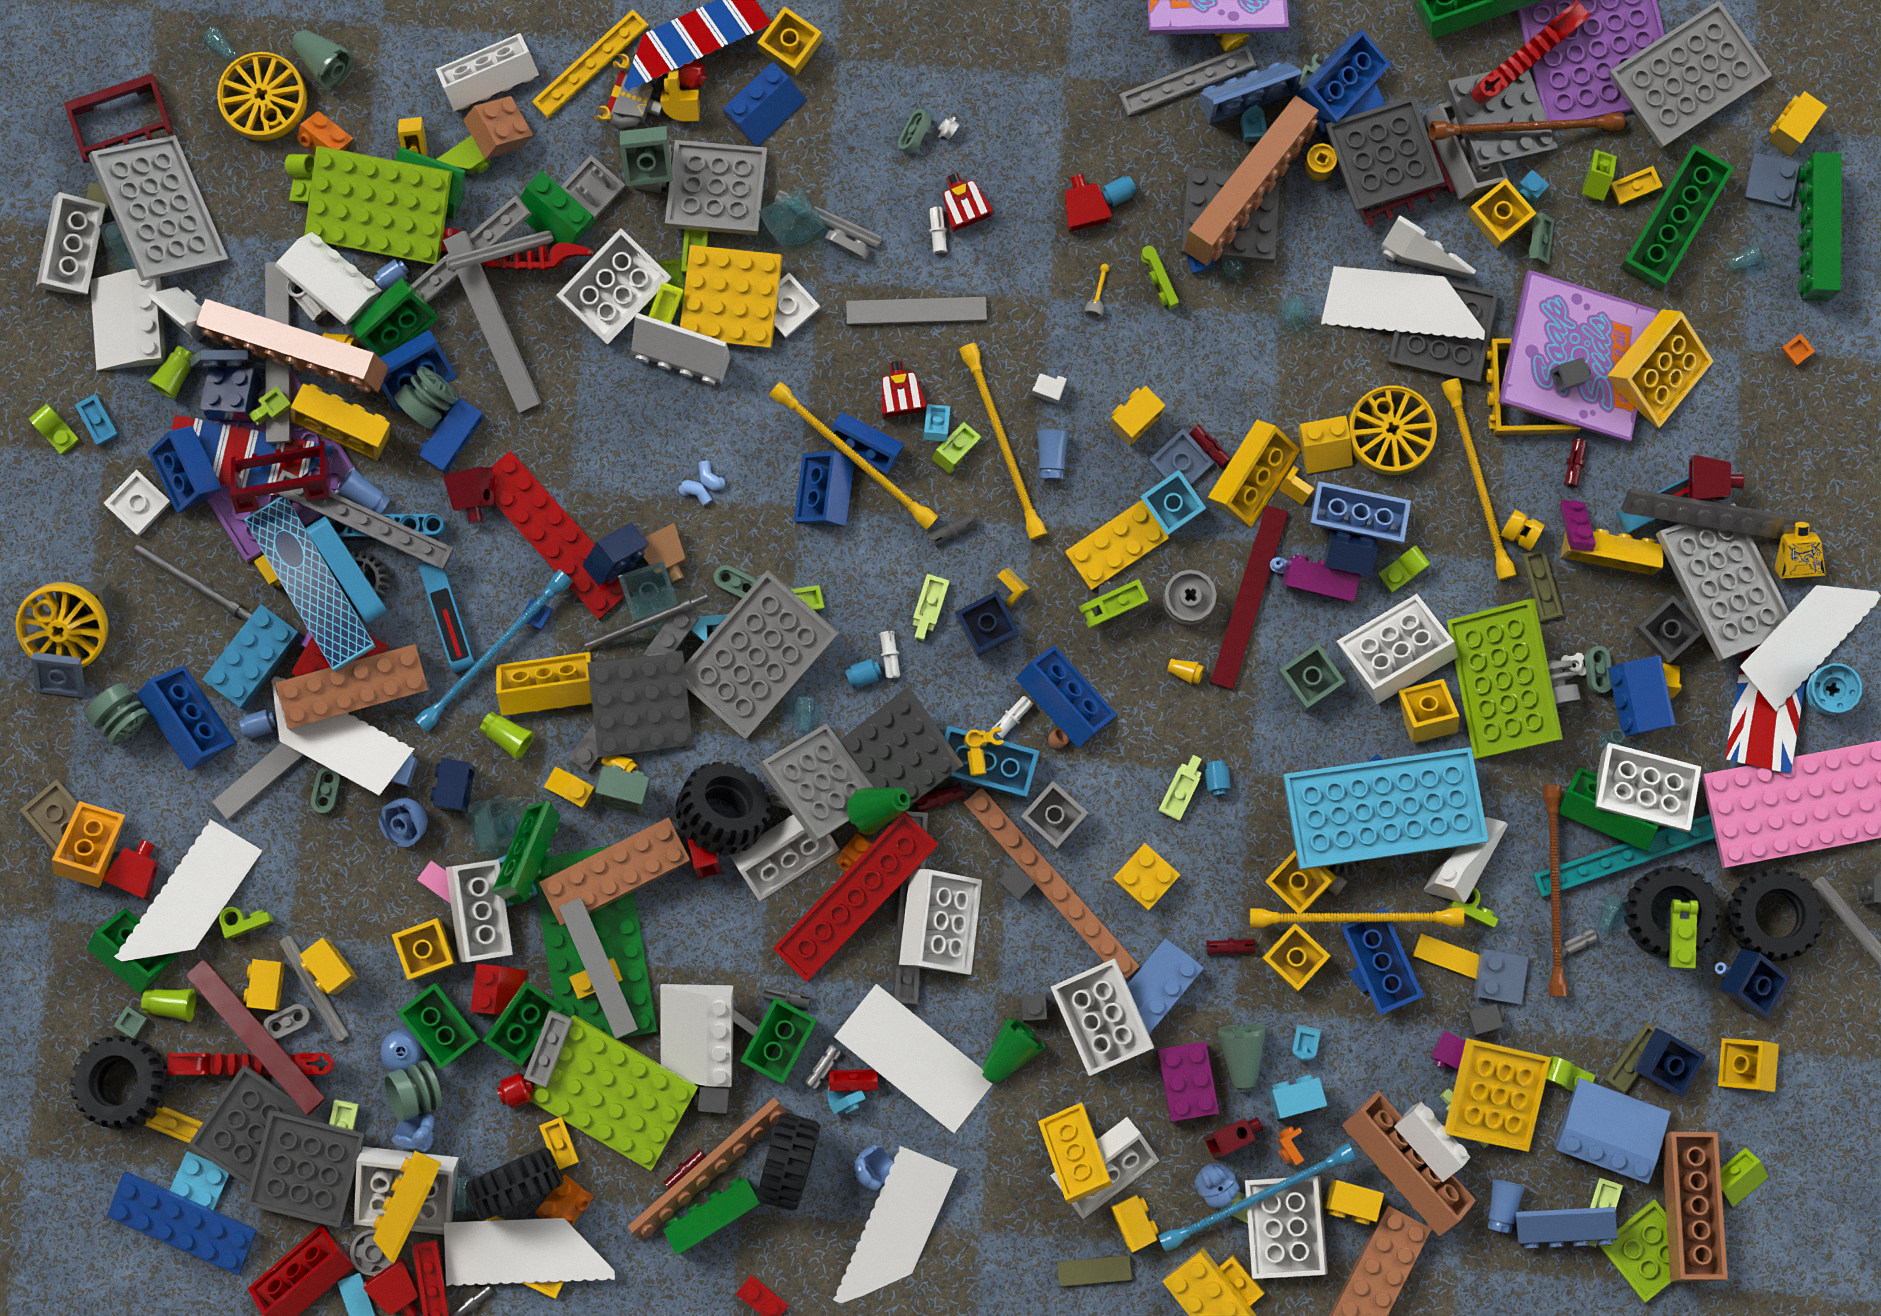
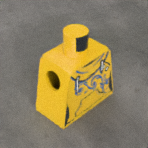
M1797 522L1795 523V533L1782 535L1775 562V571L1780 579L1825 576L1822 543L1816 533L1809 532V523Z

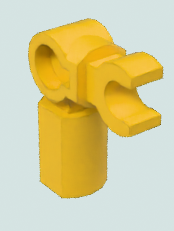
M994 727L990 732L973 729L966 734L964 743L970 749L967 752L970 776L987 774L984 751L980 750V747L987 746V743L993 746L1002 745L1004 743L1003 740L997 741L993 738V734L1001 732L1002 728Z

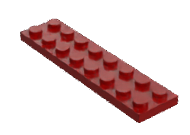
M511 451L491 466L493 467L494 504L555 572L561 569L573 581L569 586L570 589L598 620L634 590L622 574L611 584L607 582L600 587L596 584L582 566L595 544Z
M906 811L903 812L772 949L806 982L809 981L932 853L939 843Z

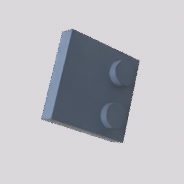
M1754 153L1744 199L1789 209L1793 200L1800 163Z
M200 350L190 358L191 367H239L248 360L247 350Z
M1184 428L1180 429L1148 459L1150 464L1164 479L1180 470L1190 485L1214 463Z
M33 652L31 662L36 692L75 697L84 696L85 683L81 658Z
M1480 949L1473 997L1522 1005L1529 957Z

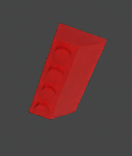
M321 1224L249 1286L248 1290L262 1316H298L318 1297L329 1290L340 1278L346 1275L354 1267V1264L346 1251L325 1226Z

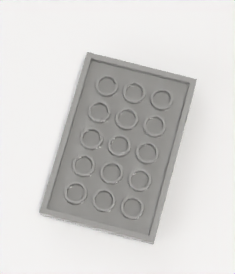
M1720 0L1608 72L1612 81L1660 149L1772 76Z
M176 135L92 151L89 154V159L141 281L222 264L228 260Z
M1686 523L1677 524L1656 534L1718 661L1760 646L1790 614L1750 534Z
M766 570L684 665L686 687L746 740L839 632L775 575Z

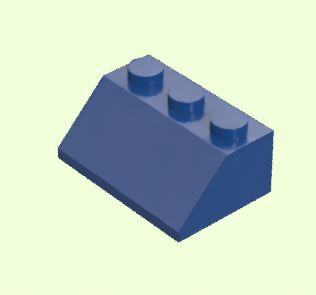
M773 61L723 108L724 116L755 147H758L803 105L806 99L790 77Z
M430 330L380 358L389 366L381 387L396 412L402 408L394 396L406 384L416 389L410 378L413 375H417V370L421 366L438 374L447 383L457 378L456 373Z
M193 426L169 431L148 451L177 514L212 498L222 489L219 478L216 476Z
M837 451L803 453L794 522L829 527L846 526L854 471L853 459Z
M1661 655L1625 662L1608 668L1622 737L1643 735L1676 725Z

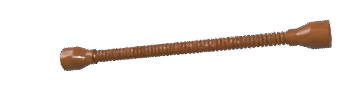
M1622 112L1608 113L1602 117L1592 119L1474 125L1431 121L1429 124V137L1431 140H1444L1448 137L1465 133L1591 127L1596 129L1602 128L1608 131H1622L1625 127V117Z
M1562 785L1542 786L1543 800L1549 815L1548 827L1550 831L1551 922L1553 929L1552 950H1554L1552 951L1554 953L1552 955L1554 967L1549 982V997H1568V983L1564 976L1561 960L1560 872L1558 871L1560 869L1558 868L1559 844H1557L1559 842L1557 815L1562 799Z

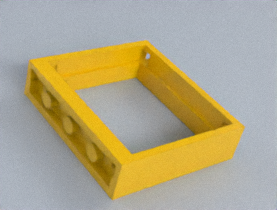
M1512 338L1492 339L1489 346H1487L1485 358L1490 360V369L1486 371L1487 383H1491V392L1487 394L1488 406H1492V415L1488 417L1489 429H1493V435L1578 433L1581 428L1571 425L1501 426V408L1498 403L1500 396L1498 350H1509Z

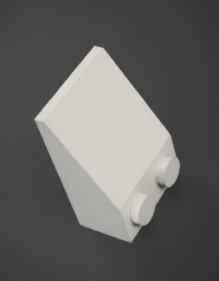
M178 287L154 292L148 296L167 317L197 342L201 340L204 335L202 330L195 324L203 305L200 306L195 302L197 298L186 289L183 292Z

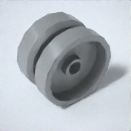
M1185 570L1177 573L1170 579L1164 590L1163 605L1166 613L1178 624L1191 626L1201 623L1208 618L1215 606L1217 596L1215 585L1207 575L1200 571ZM1190 595L1193 597V601L1190 600L1188 602L1185 597Z

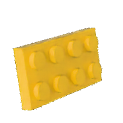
M1141 500L1066 550L1065 554L1092 591L1161 545L1169 537L1144 501Z
M1082 1102L1038 1121L1068 1205L1113 1185Z

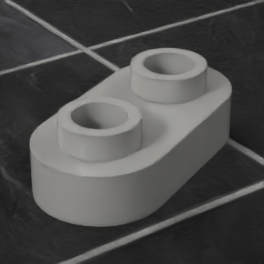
M838 229L827 232L824 240L828 244L859 260H866L869 251L866 249L867 245L858 239L852 241L846 238L847 235Z
M295 1004L266 1018L263 1026L274 1039H280L306 1027L310 1022L311 1013L306 1006ZM297 1012H301L303 1015L301 1021L295 1020ZM276 1022L281 1025V1029L277 1032L273 1030V1024Z

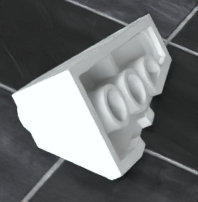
M1402 216L1398 217L1379 249L1383 252L1382 255L1390 261L1397 260L1401 263L1470 280L1476 272L1474 268L1453 253L1446 254L1440 242L1425 238L1426 232Z
M1486 817L1485 824L1489 841L1487 843L1457 847L1434 870L1424 891L1465 903L1508 824Z

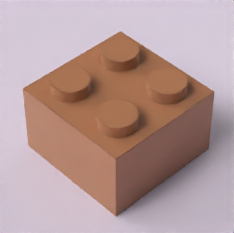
M511 96L475 105L463 120L485 159L520 150L533 136Z

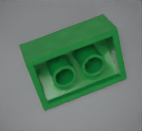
M400 147L397 152L396 161L452 171L446 217L454 219L464 200L465 170Z
M543 171L528 184L520 197V200L532 213L525 222L537 233L546 230L551 231L553 241L550 244L552 246L558 243L576 244L596 223L594 216Z
M400 278L351 323V326L357 337L379 357H382L421 335L439 319V316L415 288L406 280Z
M124 908L94 932L86 949L136 992L142 994L155 983L179 953L175 952L128 961H120L114 956L119 953L121 946L126 943L128 936L133 933L135 926L140 923L137 917Z
M524 981L483 1039V1042L519 1066H522L538 1042L549 1011L553 1010L559 1013L563 1006L530 983Z
M438 983L432 984L397 1012L440 1070L465 1055L482 1041L481 1037Z
M775 997L745 1051L741 1062L783 1084L817 1019Z

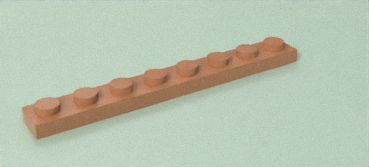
M775 1097L771 1099L630 1223L628 1228L641 1241L653 1235L655 1230L664 1222L670 1220L676 1211L683 1205L688 1204L692 1197L701 1189L706 1188L717 1175L724 1172L751 1145L762 1139L765 1133L777 1124L779 1116L787 1112L786 1109Z

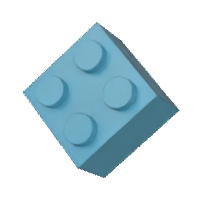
M1177 470L1140 496L1167 535H1170L1206 509L1180 470Z
M1311 1074L1295 1079L1296 1084L1290 1085L1289 1081L1272 1085L1273 1090L1269 1091L1268 1095L1275 1119L1327 1106L1319 1077L1313 1079Z

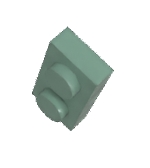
M1536 213L1534 216V222L1531 227L1532 241L1529 246L1530 259L1538 264L1548 265L1554 219L1544 213Z

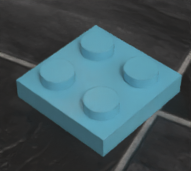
M187 1151L170 1191L215 1210L230 1174L210 1160Z

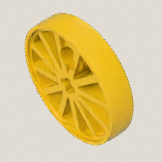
M254 52L238 58L228 66L220 79L217 98L223 118L236 133L251 140L268 141L286 135L300 122L307 106V89L299 71L285 58L269 52ZM260 61H271L263 81ZM253 63L257 84L242 69L244 66ZM279 64L285 66L287 70L272 82L277 66ZM238 72L251 88L231 82L230 80ZM295 76L298 85L279 88L288 79ZM227 88L246 94L225 98ZM299 93L297 104L280 98L285 95ZM261 94L265 95V100L261 101ZM245 103L231 116L228 115L227 106ZM276 106H283L294 110V112L286 120L280 109ZM251 111L245 128L236 123L241 117ZM277 113V119L275 121H267V117L269 114ZM260 114L264 131H253L257 117Z
M1383 386L1368 392L1355 404L1348 418L1352 453L1362 465L1379 474L1400 475L1416 469L1427 459L1436 441L1437 424L1433 410L1421 395L1406 387ZM1391 393L1404 396L1395 418ZM1377 395H1385V397L1379 398L1376 401L1373 399ZM1409 398L1420 406L1400 420ZM1365 402L1371 407L1372 417L1359 411ZM1377 405H1386L1389 409V413H1380L1377 409ZM1423 411L1429 423L1405 425ZM1355 418L1367 422L1376 428L1354 430ZM1389 426L1391 429L1397 430L1394 435L1391 432L1387 433ZM1430 430V440L1426 441L1408 432ZM1369 435L1378 436L1363 448L1358 446L1355 438ZM1405 440L1422 446L1426 450L1420 457H1417ZM1384 441L1375 462L1364 454L1378 443ZM1389 444L1392 450L1393 467L1380 464ZM1398 446L1407 454L1411 463L1400 466Z
M66 582L46 584L33 591L19 607L15 623L19 643L30 658L33 652L45 653L55 641L57 645L56 655L64 656V647L66 645L72 657L81 658L82 668L92 663L100 654L106 643L109 628L107 615L98 599L86 589ZM52 592H62L61 610ZM70 594L80 598L81 601L68 615ZM39 595L44 596L40 601L35 599ZM85 603L93 611V613L73 619ZM42 605L48 606L51 612L45 611ZM28 607L33 608L34 616L26 614ZM97 620L99 629L81 626L80 624ZM26 624L41 626L44 629L28 633ZM81 634L97 637L99 639L97 647ZM49 636V640L40 650L32 642L34 639ZM76 643L88 651L90 655L82 658Z

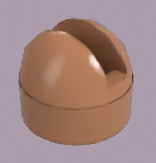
M1055 728L1048 738L1049 745L1055 749H1060L1069 742L1068 736L1060 728Z

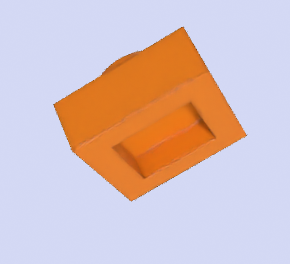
M1801 333L1781 348L1782 352L1795 367L1815 352Z

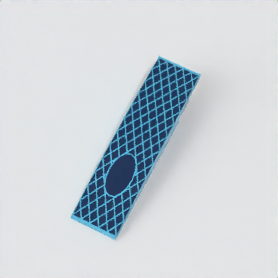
M281 496L244 519L334 672L376 647L287 498Z

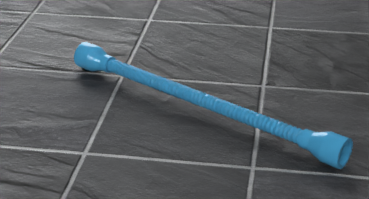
M559 569L552 576L548 587L544 590L541 597L533 603V606L531 605L528 608L529 610H526L518 618V621L497 640V643L495 642V645H492L493 647L488 649L484 656L476 662V665L474 664L471 667L472 669H469L461 677V680L440 699V702L438 701L433 706L423 710L415 718V721L429 732L437 724L445 706L458 695L457 693H460L468 685V682L492 660L491 658H494L493 656L500 652L502 647L515 636L514 634H517L523 628V625L525 626V623L546 604V601H549L548 599H552L556 594L565 591L573 581Z
M1349 1142L1339 1147L1331 1156L1326 1157L1322 1163L1319 1162V1164L1317 1163L1311 1166V1168L1300 1171L1297 1175L1294 1174V1176L1286 1178L1283 1182L1280 1181V1183L1278 1182L1272 1185V1187L1261 1190L1258 1194L1255 1193V1195L1253 1194L1247 1197V1199L1245 1198L1233 1204V1206L1222 1209V1211L1216 1212L1211 1217L1208 1216V1218L1206 1217L1191 1226L1168 1230L1158 1235L1160 1243L1167 1253L1178 1248L1184 1240L1190 1238L1191 1234L1193 1235L1205 1229V1227L1208 1228V1226L1214 1225L1216 1222L1227 1218V1216L1230 1217V1215L1232 1216L1244 1210V1208L1247 1209L1252 1204L1255 1205V1203L1263 1201L1266 1197L1269 1198V1196L1271 1197L1277 1194V1192L1280 1193V1191L1288 1189L1291 1185L1294 1186V1184L1302 1182L1305 1178L1308 1179V1177L1310 1178L1316 1175V1173L1319 1174L1322 1170L1325 1171L1328 1168L1332 1169L1336 1166L1355 1162L1358 1160V1157Z

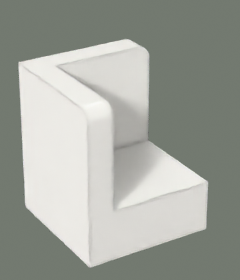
M1039 374L1035 387H1033L1032 395L1058 405L1067 379L1061 376H1057V379Z

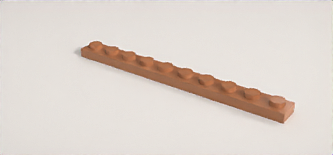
M982 787L964 802V805L1025 874L1035 882L1040 891L1104 963L1116 958L1124 979L1140 967Z

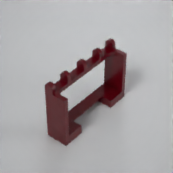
M153 73L64 102L84 164L89 162V154L92 151L107 149L121 143L128 145L130 140L146 135L147 140H153L151 133L166 129L168 135L173 134L172 130L174 129L158 81ZM152 90L154 91L163 119L162 122L86 147L76 117L77 115L94 110L93 106L135 92L137 95Z
M1431 139L1430 142L1443 175L1444 184L1412 194L1372 212H1368L1367 209L1358 211L1363 223L1367 224L1369 228L1374 227L1372 218L1385 213L1387 219L1391 220L1393 219L1391 210L1406 204L1408 210L1412 211L1414 210L1412 201L1427 196L1431 203L1436 201L1434 196L1436 191L1444 189L1450 195L1455 193L1454 187Z
M320 441L318 446L307 448L304 447V444L299 445V449L281 452V449H275L274 454L258 456L257 453H253L251 458L237 460V457H231L230 496L236 514L260 510L257 496L303 488L306 501L330 497V462L326 452L325 441ZM320 457V474L241 488L240 472L244 469Z

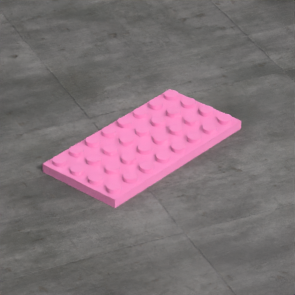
M1881 741L1793 757L1791 774L1749 765L1701 775L1722 868L1881 838Z

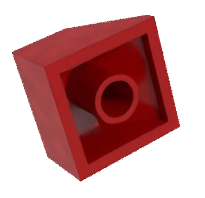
M476 963L470 1012L501 1015L524 981H526L527 970Z

